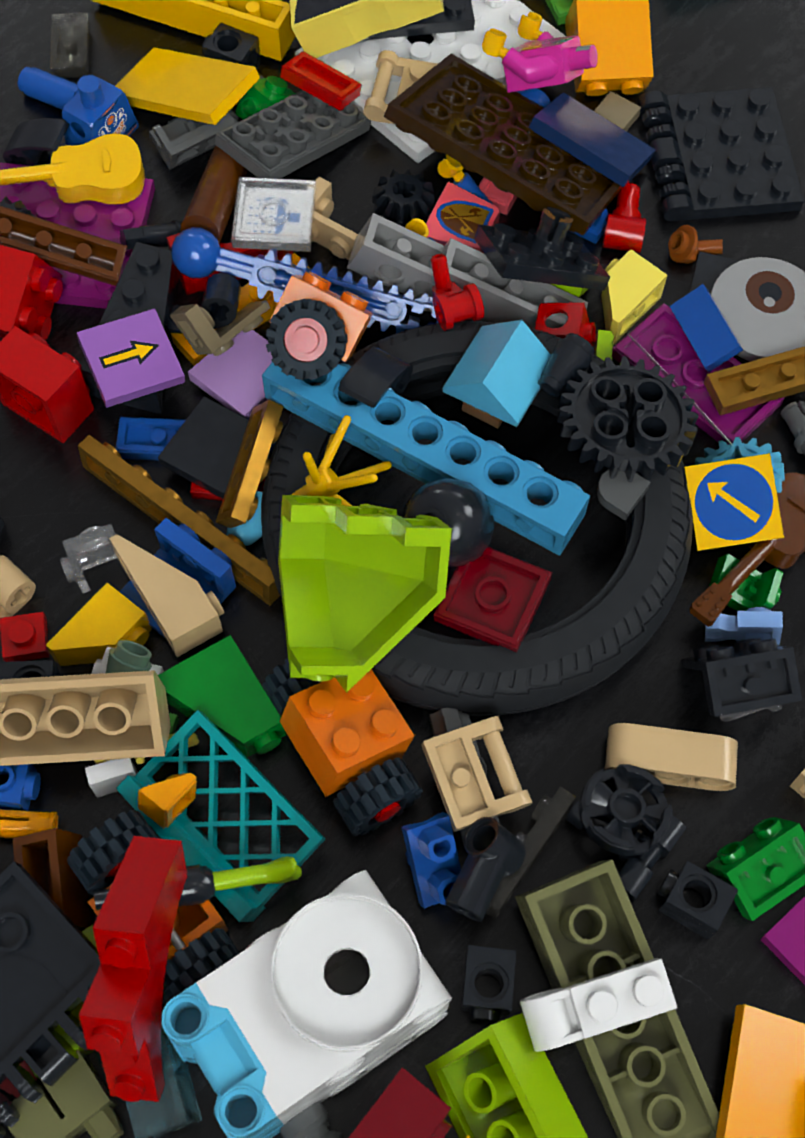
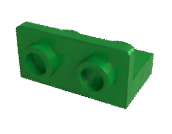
M777 817L767 818L755 825L753 828L754 833L741 842H732L722 847L717 852L718 857L707 864V868L712 875L722 878L724 882L738 889L734 901L743 918L754 921L805 885V832L800 823Z

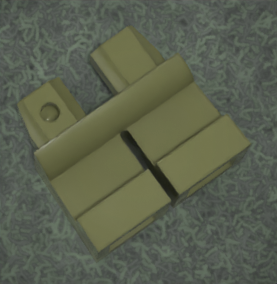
M77 1050L76 1053L79 1056V1060L53 1086H49L42 1081L44 1086L40 1085V1087H42L44 1093L35 1104L26 1100L22 1095L11 1102L17 1108L20 1115V1120L12 1128L8 1127L15 1138H78L86 1131H88L92 1138H119L124 1133L118 1115L114 1111L118 1103L113 1096H110V1092L106 1089L97 1074V1070L86 1054Z

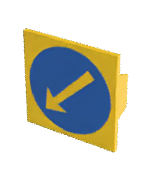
M770 453L684 467L692 507L697 551L784 538Z

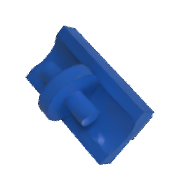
M441 812L426 821L401 827L407 850L405 853L407 863L411 867L418 902L424 909L438 903L446 905V899L461 871L450 817L445 812Z

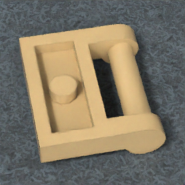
M381 51L376 62L378 72L372 94L366 100L363 109L365 117L372 121L395 124L384 117L388 106L385 103V98L391 76L401 77L397 96H399L435 67L437 63L400 58L393 51Z
M498 716L487 718L422 742L423 751L446 812L450 817L454 832L470 827L480 818H495L532 804L528 790H522L500 732L504 729ZM475 740H484L505 797L494 799L473 744Z

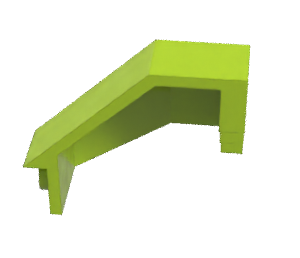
M282 495L278 564L290 678H307L313 681H328L336 678L347 693L445 598L452 528L437 517L417 515L416 518H403L396 515V509L370 504L345 506L341 504L342 499L329 496Z

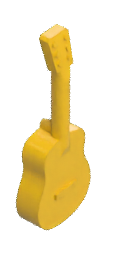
M113 133L97 137L82 145L58 147L52 153L51 164L0 170V186L45 181L50 187H56L60 200L65 203L92 200L105 204H124L136 199L141 194L144 187L145 172L136 142L127 135Z

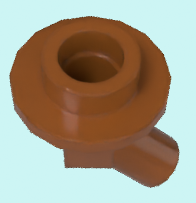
M682 225L669 239V255L673 261L686 264L696 261L699 251L723 255V239L698 240L697 230L694 227Z

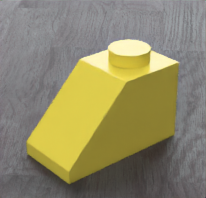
M631 249L620 260L617 258L612 260L605 269L610 279L605 291L602 290L601 297L606 331H612V334H614L613 345L661 298L668 276Z

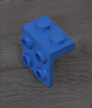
M165 518L154 529L160 549L154 556L197 580L205 594L213 591L221 604L236 588L232 571L233 564L229 557L218 548L214 547L210 550L201 544L200 538L190 527L185 524L177 526L168 518ZM130 580L119 592L143 610L147 615L150 627L165 637Z

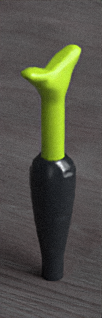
M291 856L281 857L265 864L212 872L207 866L199 864L186 866L188 876L178 907L205 903L214 896L215 891L264 883L279 884L297 880L301 877L302 871L297 865L296 860ZM110 888L94 891L96 910H101Z

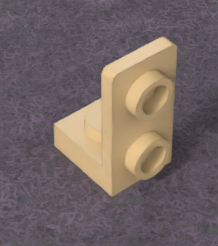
M318 177L307 190L314 191L310 241L326 247L339 258L349 260L358 234L329 219L334 208L332 183Z

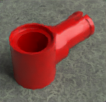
M627 183L618 193L616 209L613 210L612 214L608 213L602 248L629 251L631 249L636 253L641 252L646 218H641V213L638 210L640 187L638 185Z

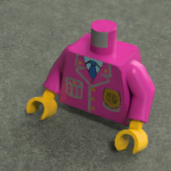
M529 12L528 16L522 15L518 26L519 36L533 41L508 50L503 47L507 35L500 30L491 28L489 31H486L482 42V49L486 54L503 59L501 63L504 66L508 92L568 83L582 75L584 69L597 66L598 56L596 47L594 45L581 46L580 38L577 35L554 38L548 31L541 32L539 29L542 17L535 12Z

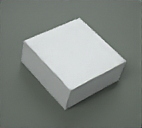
M132 758L113 759L85 768L89 786L97 798L118 792L116 788L128 775L135 776L138 773Z

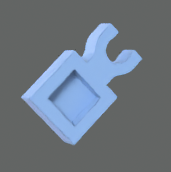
M752 607L746 611H737V616L721 613L712 626L707 627L705 625V642L761 638V640L776 639L777 645H780L783 629L782 611H771L765 607Z

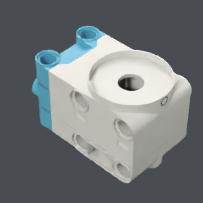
M364 870L346 879L327 896L307 904L288 922L265 933L251 943L243 952L173 997L166 1004L162 1012L161 1025L183 1062L188 1061L189 1063L198 1064L212 1089L218 1095L213 1113L226 1137L272 1138L280 1132L279 1130L304 1109L315 1102H323L327 1098L340 1093L439 1023L448 1015L447 1009L452 997L421 953L419 944L410 926L389 905L368 872Z

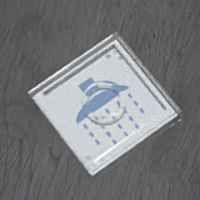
M239 177L231 238L232 247L265 250L274 248L277 250L310 252L316 181Z

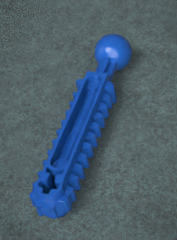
M191 227L183 230L175 237L172 244L171 257L175 267L182 274L190 278L201 279L210 276L214 271L246 279L249 280L248 285L257 287L259 299H263L268 291H273L274 302L278 303L291 276H303L305 271H310L332 283L329 288L330 291L342 296L344 291H349L368 301L366 309L373 313L367 325L369 328L375 320L380 321L381 331L383 332L390 325L396 327V333L402 332L405 329L421 327L418 317L409 315V319L404 320L407 313V304L412 305L411 312L422 314L425 308L431 309L432 317L436 318L433 296H429L428 292H424L421 296L414 298L413 288L409 287L405 294L402 295L399 294L398 284L396 283L389 290H385L382 279H378L374 286H370L368 284V275H363L356 282L353 281V273L348 270L343 278L338 277L336 266H333L328 273H324L322 262H317L313 269H310L307 265V258L302 257L296 265L292 263V255L290 253H287L282 260H278L277 249L274 248L266 256L259 254L256 257L221 248L215 236L203 228ZM437 318L435 322L429 321L427 325L437 324Z

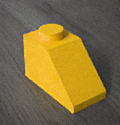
M106 583L46 644V647L54 661L60 666L95 663L97 659H103L107 647L115 648L120 640L133 641L143 646L152 629L146 613L109 583Z

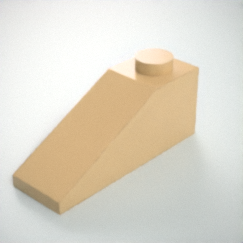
M116 534L109 538L116 557L177 657L223 632L219 616L224 614V610L213 591L205 594L197 580Z

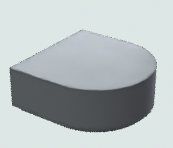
M609 469L599 480L597 497L603 507L626 520L649 489L651 482L635 473L633 481L629 482L625 471H619L615 479H611Z

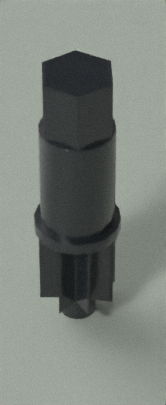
M172 220L171 223L120 230V242L122 245L127 246L126 250L134 249L136 242L155 247H167V237L181 232L182 221Z

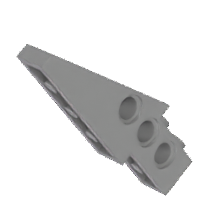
M375 213L371 215L357 235L347 269L361 275H368V278L376 282L378 279H382L383 285L391 288L396 283L398 284L399 292L405 294L409 287L413 288L414 298L421 296L424 292H428L429 296H433L432 287L435 285L430 259L433 255L444 254L447 258L451 282L457 284L462 290L464 285L474 283L480 292L485 315L483 319L477 321L503 323L522 319L529 328L535 329L538 309L541 303L584 302L586 310L588 306L587 301L551 284L501 278L484 253L452 238L443 246ZM425 308L424 311L431 312V309ZM555 313L547 318L545 324L549 328H559L567 322L568 317L563 313Z

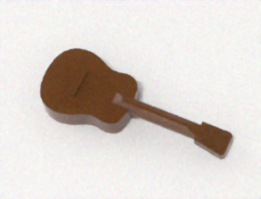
M786 473L785 481H782V492L777 493L784 538L747 543L746 545L750 548V551L718 584L714 582L691 604L690 614L707 627L715 623L730 602L731 594L764 560L778 568L786 569L793 566L799 556L805 552L804 474Z

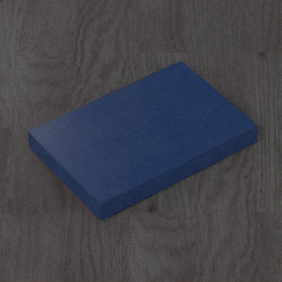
M564 92L536 114L529 126L530 130L622 187H625L651 160L656 151L651 146Z

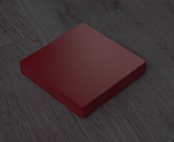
M487 547L481 557L456 568L446 589V596L439 603L434 613V621L494 646L500 645L517 653L550 583L552 572Z

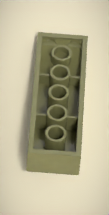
M613 859L596 862L515 896L552 989L565 988L654 959ZM675 1009L575 1041L618 1138H716L719 1113Z

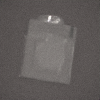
M111 524L103 527L93 526L87 528L80 535L62 541L67 557L60 559L62 568L68 582L77 581L82 593L91 591L84 570L117 558L109 539L115 535Z

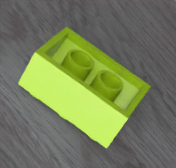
M523 1013L488 1026L425 1066L441 1100L451 1108L448 1115L459 1138H466L468 1135L470 1138H588L545 1051H534Z

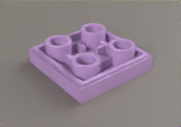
M253 329L246 333L241 331L232 338L234 345L218 356L208 354L188 371L190 381L225 408L248 420L252 409L268 400L265 398L262 374L272 363L271 359H273L271 353L267 351L266 344H268V341Z

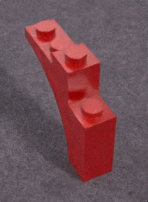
M133 836L93 925V933L101 964L81 1008L79 1018L87 1049L100 1052L110 1096L119 1097L129 1102H137L139 1100L159 1102L165 1087L161 1056V1016L164 979L174 921L188 876L182 841Z

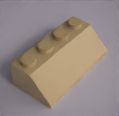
M155 670L0 679V766L165 756L171 725L166 688Z

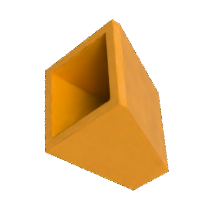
M573 0L565 20L566 35L579 36L581 46L594 45L598 56L595 68L584 69V73L574 79L575 91L586 92L588 96H601L608 91L622 90L623 94H637L646 89L654 77L649 0Z

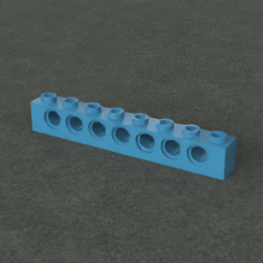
M273 362L262 374L266 399L284 406L283 408L332 434H335L345 415L350 416L351 422L343 440L384 462H391L393 467L425 484L447 478L471 483L484 493L488 500L486 503L489 507L490 515L493 516L494 521L559 556L585 516L590 495L583 492L577 484L568 480L562 481L546 473L539 464L530 460L524 461L508 453L502 445L495 441H485L470 433L464 425L457 421L443 419L432 413L423 403L418 401L411 402L396 394L392 388H389L376 407L372 408L339 391L340 381L352 368V366L346 363L338 364L328 374L313 380L295 379L292 375L287 376ZM313 382L322 383L321 385H317V386L309 385L310 383H313ZM348 401L358 402V404L355 405H347L344 403ZM384 420H392L396 423L391 425H385L380 422ZM427 439L432 441L433 443L423 445L418 443L417 441ZM466 459L471 463L461 465L454 462V460ZM504 479L508 484L498 485L491 480ZM536 498L542 499L547 504L543 506H538L531 503L529 500Z

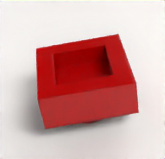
M44 612L0 618L2 658L5 662L29 661L50 657L49 650L46 647L49 641L47 618Z

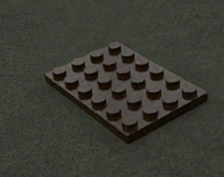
M452 53L392 100L384 114V117L395 123L399 130L415 135L428 143V146L434 151L445 153L457 160L466 170L482 175L492 181L501 191L510 192L525 201L531 209L543 212L544 208L552 207L568 213L571 216L570 218H573L569 231L577 232L584 236L622 188V186L530 130L529 126L533 117L544 109L542 106L516 91L508 92L505 84Z

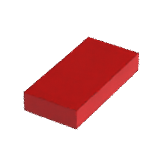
M304 51L300 52L281 68L280 77L339 111L360 96L362 84Z

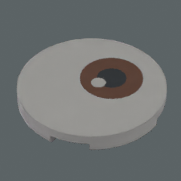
M756 257L739 261L721 273L710 294L743 348V351L738 353L737 356L751 362L805 346V272L783 260Z

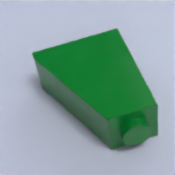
M231 635L158 675L166 688L168 705L188 718L197 710L202 711L246 757L256 752L261 755L273 750L280 744L281 738L286 736V732L279 722L281 716Z

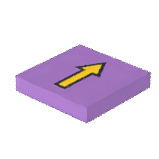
M155 308L77 332L78 342L106 408L185 383V375Z

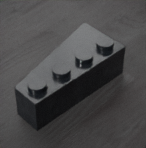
M136 242L99 325L155 308L171 343L172 337L171 332L167 329V323L171 307L177 302L180 280L178 270L171 257V250ZM84 356L81 362V372L85 383L90 389L89 395L102 399ZM163 390L120 404L162 415Z

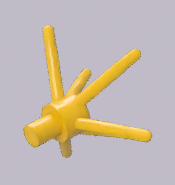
M345 415L335 434L330 435L324 457L318 468L310 452L303 454L309 475L305 478L306 485L293 492L292 495L329 496L342 499V505L353 506L337 493L341 489L376 482L378 480L376 474L390 469L392 464L389 461H385L340 477L336 475L330 466L351 422V417Z

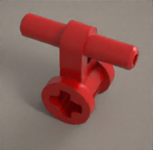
M444 254L433 255L430 259L435 285L432 287L433 307L441 328L445 331L452 329L454 323L472 318L473 321L483 319L485 315L484 305L477 286L474 283L464 285L462 290L457 284L451 282L446 256Z

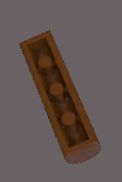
M216 145L182 221L181 232L191 227L203 228L211 232L220 243L248 170Z
M0 206V245L36 254L51 267L112 286L117 285L127 246Z

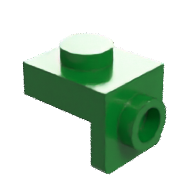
M268 76L267 78L258 79L239 100L236 115L244 120L296 93L289 89L287 83L279 77Z
M730 554L719 557L709 587L714 582L718 584L740 560ZM777 568L765 573L755 569L731 594L732 598L727 606L736 611H746L752 607L771 609L778 602L781 595V588L779 586L783 572Z

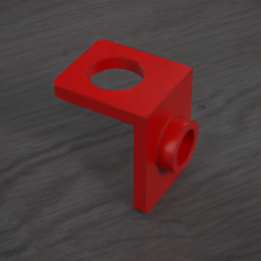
M584 302L541 303L539 305L535 325L536 330L550 333L560 338H565L568 333H574L583 337L592 346L595 345L596 326L594 322H589ZM563 313L567 315L568 320L562 327L549 328L545 324L547 318L552 314Z

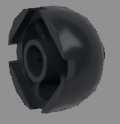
M450 478L428 482L414 491L405 504L402 516L403 518H416L417 515L437 517L452 528L448 568L464 566L468 562H473L481 557L491 542L495 526L494 518L490 515V510L486 503L488 500L484 493L471 483Z

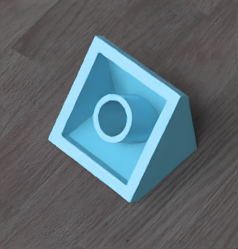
M522 319L482 326L443 386V392L517 427L540 390L538 381L551 354Z

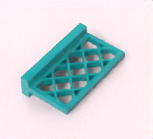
M199 710L168 740L165 756L152 757L135 776L128 775L116 788L127 802L142 814L147 823L162 839L182 841L187 866L199 864L207 866L212 872L236 868L230 860H239V868L248 866V860L273 861L281 857L291 856L300 867L326 840L215 724ZM201 726L210 735V756H188V738ZM219 746L228 755H219ZM179 749V756L171 757ZM235 761L241 767L240 788H218L219 762ZM210 762L209 788L196 789V795H209L208 822H193L187 816L186 808L168 828L165 827L163 829L138 809V791L145 786L156 783L152 776L165 763H178V774L188 773V763ZM249 778L259 787H249ZM249 793H266L272 799V820L249 821ZM218 794H240V821H218ZM281 810L291 820H281ZM297 825L309 840L297 853L280 854V826ZM250 826H272V854H248ZM208 827V837L200 828ZM217 827H240L239 854L224 855L217 848ZM267 883L260 892L252 885L215 891L214 895L239 922H253L265 910V903L284 883Z

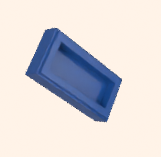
M704 284L670 305L672 312L708 372L743 351L742 346Z

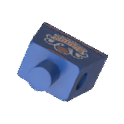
M85 75L78 80L77 87L79 91L62 110V119L69 124L64 135L65 145H82L97 137L113 133L130 137L139 127L126 94L121 89L94 75Z

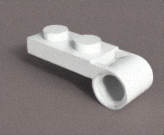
M655 958L565 988L543 991L520 1000L532 1045L536 1052L554 1049L677 1008L663 961L660 958Z

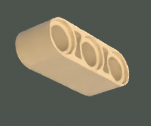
M616 723L608 727L605 771L616 769L620 764H629L645 769L660 780L662 784L712 791H728L736 788L738 742L733 738L722 735L632 723Z

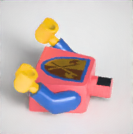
M446 155L447 159H443L438 164V172L444 178L453 177L454 182H447L426 223L421 219L414 218L405 225V228L443 246L452 238L484 253L474 239L478 225L494 226L499 223L500 210L480 190L469 173L462 172L463 167L460 162Z

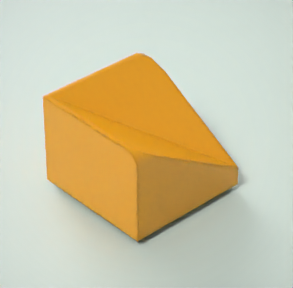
M192 773L175 774L166 778L165 781L141 788L138 791V809L163 829L165 827L168 828L195 799L197 777Z

